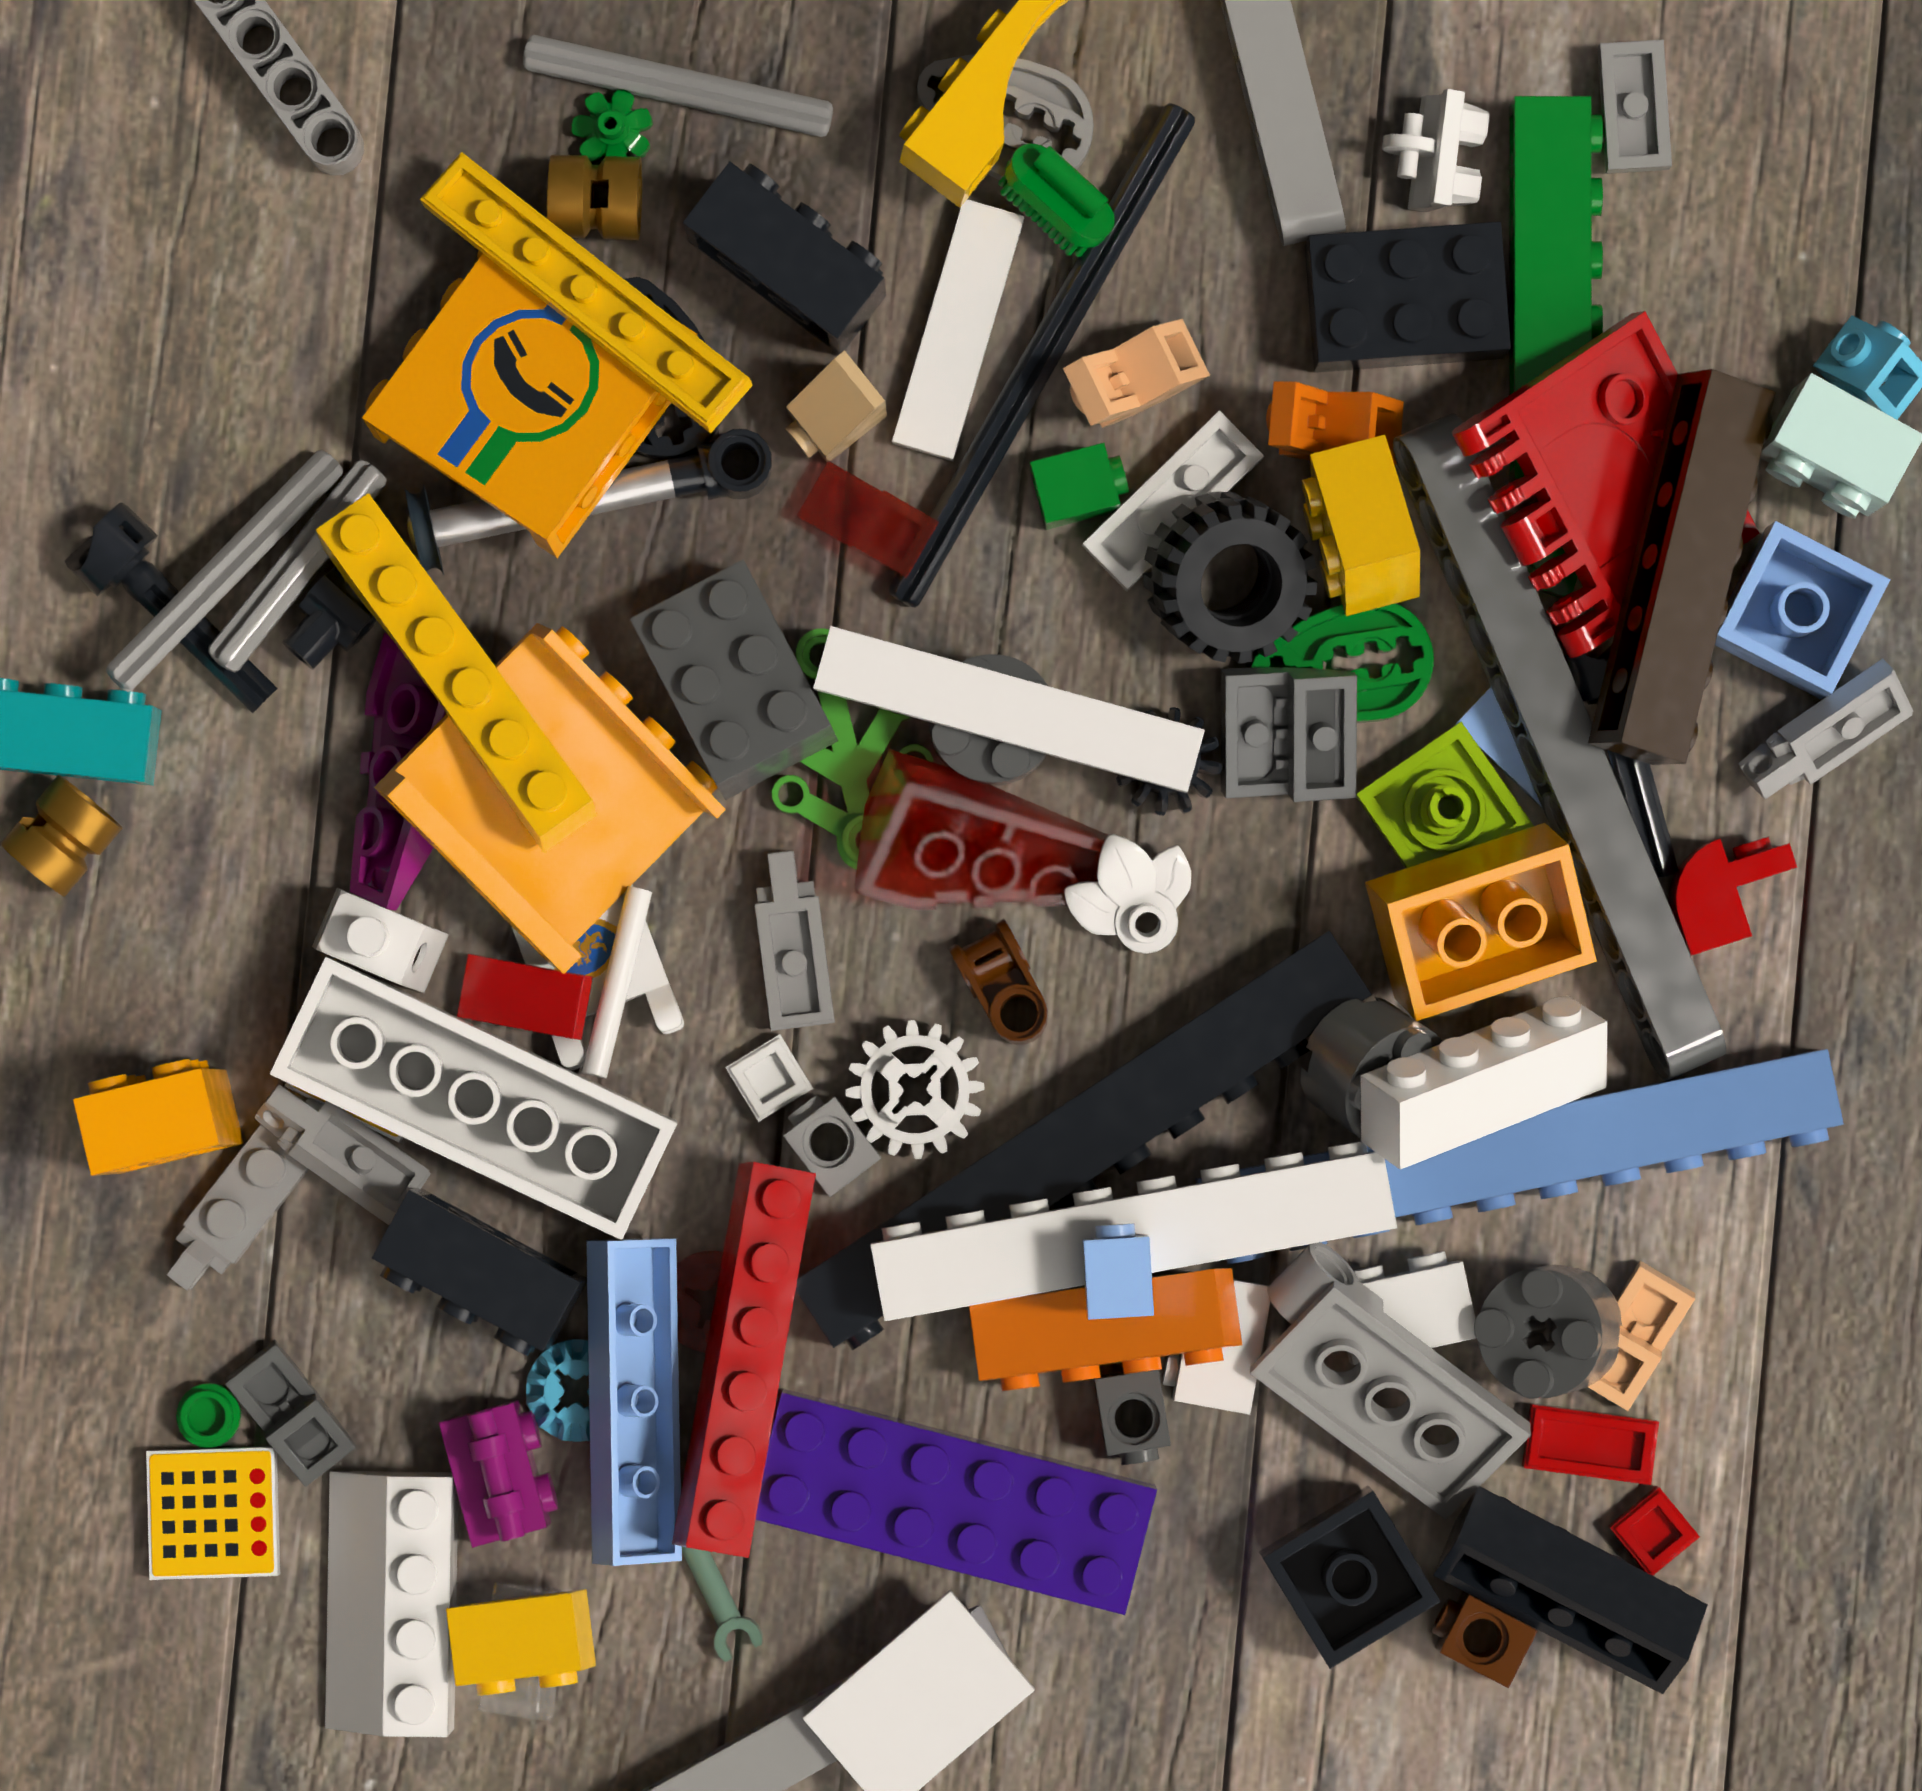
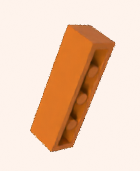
M1232 1268L1208 1269L1153 1277L1154 1316L1088 1320L1085 1287L969 1306L979 1381L1000 1379L1002 1391L1039 1387L1038 1374L1061 1371L1063 1383L1101 1378L1099 1365L1120 1362L1123 1365V1373L1132 1374L1161 1370V1357L1184 1354L1185 1366L1224 1361L1222 1348L1242 1346Z

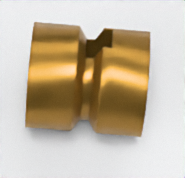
M551 155L548 171L547 219L571 238H585L591 229H598L603 239L639 240L642 219L641 157L605 156L600 165H592L586 155ZM594 186L609 188L608 208H594Z
M58 775L36 801L39 814L35 818L22 817L0 844L34 876L65 897L88 870L84 858L88 854L101 855L123 828L92 799Z

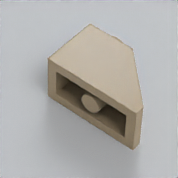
M844 350L786 406L788 415L794 422L785 429L808 458L818 451L828 464L887 417L885 400Z

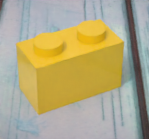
M587 1589L463 1604L446 1608L455 1686L476 1684L477 1696L516 1691L515 1679L535 1676L539 1678L540 1688L578 1683L577 1671L596 1666Z

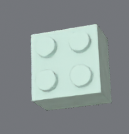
M1810 373L1792 389L1772 426L1768 439L1763 444L1760 458L1769 462L1765 470L1776 479L1796 488H1799L1804 481L1824 492L1825 495L1821 501L1836 512L1850 518H1856L1858 512L1868 517L1889 502L1922 442V433Z

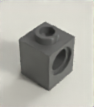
M1159 1370L1132 1374L1118 1372L1101 1375V1378L1094 1379L1107 1456L1120 1454L1121 1465L1158 1460V1448L1171 1446ZM1131 1399L1143 1401L1151 1410V1422L1148 1428L1137 1435L1125 1434L1115 1425L1117 1408L1123 1402Z

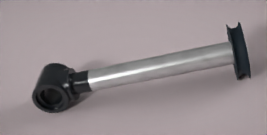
M732 429L721 434L714 441L697 444L698 454L623 469L590 515L706 491L708 500L726 496L732 499H748L759 494L768 483L772 469L771 451L767 442L758 433L748 429ZM735 449L750 451L759 463L757 471L745 480H736L729 477L721 465L723 458L728 452ZM424 483L423 489L417 494L409 493L405 488L410 514L407 526L412 546L418 551L420 564L426 572L432 568H437L444 575L439 547L526 529L482 499L430 510Z

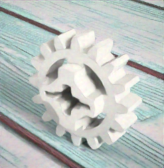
M909 1020L906 1036L897 1037L896 1033L889 1026L883 1028L886 1044L878 1048L875 1044L865 1041L862 1047L870 1057L866 1065L861 1063L850 1064L849 1070L855 1075L862 1077L861 1086L846 1089V1096L861 1099L863 1105L851 1118L854 1122L867 1119L871 1121L874 1126L866 1137L870 1143L879 1139L883 1134L891 1138L888 1154L895 1156L902 1144L906 1143L911 1144L914 1158L922 1159L924 1143L933 1142L941 1154L947 1152V1142L944 1136L952 1131L955 1135L965 1138L968 1132L960 1122L964 1114L979 1116L981 1113V1109L968 1102L970 1093L984 1090V1083L969 1081L967 1072L974 1069L979 1064L977 1057L961 1061L957 1053L961 1049L964 1040L960 1036L953 1039L947 1045L941 1042L942 1025L935 1023L928 1036L919 1035L916 1021ZM911 1046L926 1047L934 1050V1053L924 1063L903 1064L892 1054L899 1049ZM932 1066H937V1071L930 1077L932 1081L926 1088L932 1096L930 1102L923 1106L921 1103L914 1101L908 1107L904 1106L897 1114H894L893 1109L900 1103L899 1098L904 1092L903 1087L898 1083L900 1078L906 1073L910 1077L917 1078L922 1073L926 1074ZM951 1067H953L959 1086L958 1100L954 1109L941 1098L940 1079ZM876 1070L889 1081L890 1101L879 1113L872 1098V1082ZM927 1115L938 1125L937 1128L923 1133H908L896 1129L906 1116Z

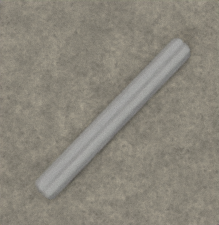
M530 36L523 54V65L528 71L616 91L620 89L626 90L633 95L814 136H826L833 117V105L829 101L543 36Z
M323 450L317 451L108 664L106 673L111 680L127 692L132 691L334 485L343 473L340 464Z

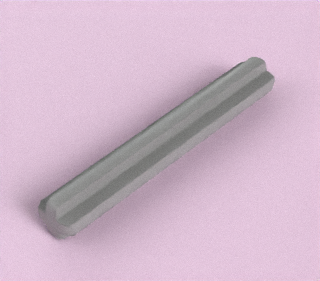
M363 460L356 461L209 645L208 653L219 665L232 672L239 671L329 558L322 548L315 529L367 493L371 495L373 500L386 486V478L375 466Z

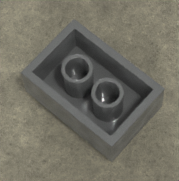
M744 559L630 618L725 800L838 742L827 716Z

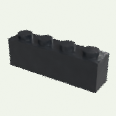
M1478 1486L1455 1520L1433 1575L1661 1694H1664L1689 1661L1708 1604L1685 1593L1680 1588L1627 1563L1624 1559L1571 1534L1566 1529L1540 1518L1513 1504L1510 1500L1498 1496L1481 1486Z

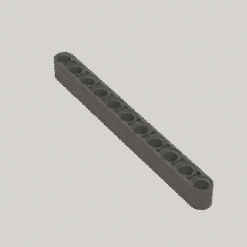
M1451 413L1395 437L1393 440L1394 457L1551 829L1569 844L1584 908L1644 1050L1657 1074L1663 1080L1669 1081L1725 1055V1038L1603 748L1588 744L1592 721L1538 593L1528 578L1530 574L1527 567L1521 566L1500 526L1506 520L1503 512L1496 514L1487 500L1495 493L1489 477L1478 479L1469 466L1472 463L1471 461L1479 457V454L1463 456L1452 435V431L1464 422L1459 416Z

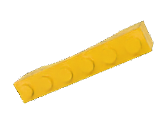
M1018 0L1008 14L998 9L986 22L976 38L983 45L969 63L961 57L956 60L938 85V89L944 92L943 96L931 111L924 106H920L900 132L899 137L906 142L904 143L899 162L959 208H961L999 159L1004 144L1003 110L1006 91L1015 62L1033 34L1059 7L1070 0Z
M367 493L315 529L323 550L358 598L372 613L422 678L542 851L545 853L595 818L597 815L590 795L371 495Z

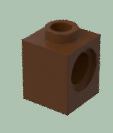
M1463 1591L1457 1602L1450 1598L1445 1601L1437 1615L1431 1632L1439 1636L1434 1646L1439 1653L1509 1688L1538 1630ZM1487 1619L1494 1622L1497 1629V1638L1494 1645L1489 1650L1481 1653L1467 1650L1463 1642V1634L1466 1627L1474 1620Z

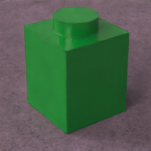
M1105 443L1030 462L1029 469L1045 530L1114 513L1121 505L1118 495L1129 492L1120 455L1108 458Z

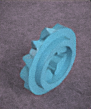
M566 1340L545 1350L533 1364L527 1376L526 1404L530 1411H533L538 1426L562 1441H590V1412L588 1406L584 1407L579 1402H575L569 1407L565 1406L560 1412L555 1408L561 1402L560 1398L566 1391L561 1383L562 1379L556 1373L558 1369L565 1376L568 1374L575 1380L584 1375H589L588 1340Z

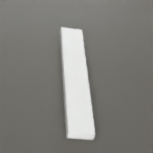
M830 626L813 687L816 691L1184 793L1188 792L1205 732L1201 728Z

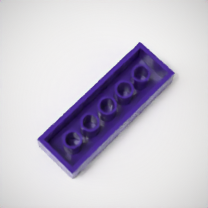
M784 1389L781 1393L769 1440L756 1520L1125 1615L1157 1488L1155 1484Z

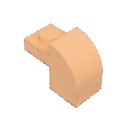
M1183 319L1152 326L1114 349L1081 357L1063 368L1071 384L1070 393L1073 402L1086 415L1090 426L1100 423L1102 428L1161 403L1210 376Z

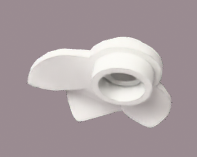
M1109 834L1105 838L1099 855L1097 868L1098 882H1078L1065 887L1066 903L1072 915L1090 933L1096 935H1118L1121 942L1127 948L1138 953L1149 954L1158 952L1167 947L1177 933L1179 920L1176 908L1183 901L1191 886L1189 863L1178 845L1166 848L1151 859L1146 851L1135 842L1116 834ZM1145 912L1154 913L1159 919L1157 927L1149 933H1142L1135 928L1136 919Z

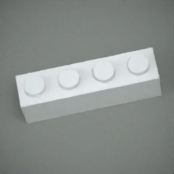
M1568 995L1552 998L1541 1006L1512 1017L1500 1018L1494 1021L1492 1025L1461 1037L1446 1039L1440 1045L1409 1057L1394 1059L1386 1066L1361 1075V1142L1401 1170L1604 1089L1607 1083V1021Z

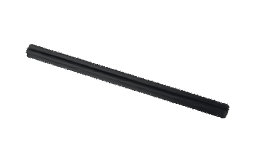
M1172 103L1165 105L1109 203L1115 218L1112 231L1101 244L1088 248L1081 257L1077 258L889 586L891 596L903 604L915 608L921 603L1194 126L1195 117L1186 109Z

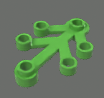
M820 628L809 631L800 639L796 648V660L803 673L816 680L819 667L811 663L810 652L815 646L826 644L829 629ZM818 691L821 707L835 732L838 742L831 745L832 751L824 748L800 762L842 787L848 813L810 794L807 783L795 775H786L776 781L772 788V800L781 812L786 814L798 813L837 836L838 852L842 860L851 868L866 873L880 871L887 867L898 853L900 835L894 822L917 783L925 781L931 775L934 767L933 757L930 751L922 745L910 744L903 747L897 754L895 761L897 772L873 807L867 779L900 724L912 717L895 714L880 708L857 745L846 699ZM911 752H919L927 760L925 771L917 776L907 774L902 767L903 758ZM796 783L801 786L803 799L798 805L789 807L780 802L779 791L783 785ZM864 829H873L880 835V846L872 853H864L856 846V837Z

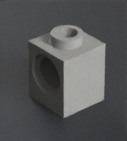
M816 1095L787 1117L794 1128L784 1135L785 1139L810 1172L816 1173V1180L829 1197H832L882 1159L836 1097L824 1104L820 1097ZM824 1123L839 1125L847 1135V1149L837 1160H823L816 1156L812 1150L811 1136L814 1130Z

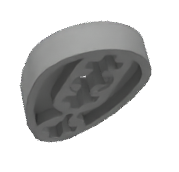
M975 55L960 57L969 63ZM960 57L934 61L925 67L919 76L917 94L921 106H924L929 111L935 106V91L928 87L931 81L940 83L950 67ZM1018 58L1008 81L1005 99L1015 103L1014 114L1023 120H1029L1034 112L1044 115L1043 127L1051 132L1058 133L1063 124L1071 126L1073 128L1072 139L1079 143L1080 146L1077 150L1066 148L1062 153V157L1078 170L1089 153L1093 137V114L1086 95L1079 85L1066 74L1030 60ZM1008 123L1004 127V144L999 159L988 172L990 176L998 180L1005 174L1006 163L1019 147L1028 144L1022 141L1023 129L1019 126ZM1037 136L1032 143L1046 148L1052 147V141L1043 136Z

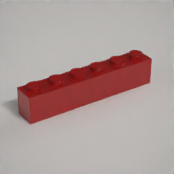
M758 1162L739 1163L672 1540L673 1545L749 1558L816 1173Z

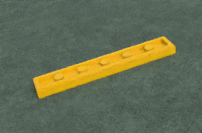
M463 152L456 157L420 198L423 206L709 433L713 432L753 386L747 375Z

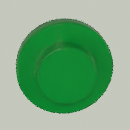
M214 1383L201 1384L191 1388L181 1398L176 1412L177 1425L181 1434L190 1443L204 1448L217 1447L229 1441L236 1434L241 1422L240 1404L234 1394L226 1387Z

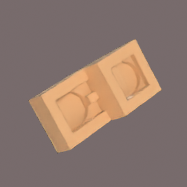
M1640 1260L1616 1299L1621 1311L1622 1321L1618 1343L1620 1348L1616 1361L1600 1380L1588 1386V1388L1629 1411L1662 1359L1663 1349L1693 1304L1695 1293Z

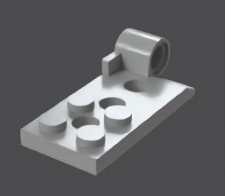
M1320 1242L1309 1244L1268 1286L1267 1292L1272 1304L1292 1325L1250 1367V1374L1445 1520L1531 1436L1530 1422L1383 1312V1299L1359 1282L1350 1265L1329 1246ZM1347 1351L1354 1354L1358 1358L1359 1363L1349 1371L1337 1372L1328 1368L1323 1361L1332 1352ZM1385 1388L1399 1389L1408 1396L1407 1401L1403 1405L1389 1409L1377 1405L1372 1398L1378 1391ZM1433 1425H1446L1457 1433L1451 1442L1444 1445L1430 1444L1421 1436L1427 1428Z

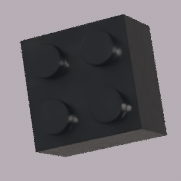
M1369 1486L1364 1487L1259 1551L1329 1669L1441 1602L1375 1492Z

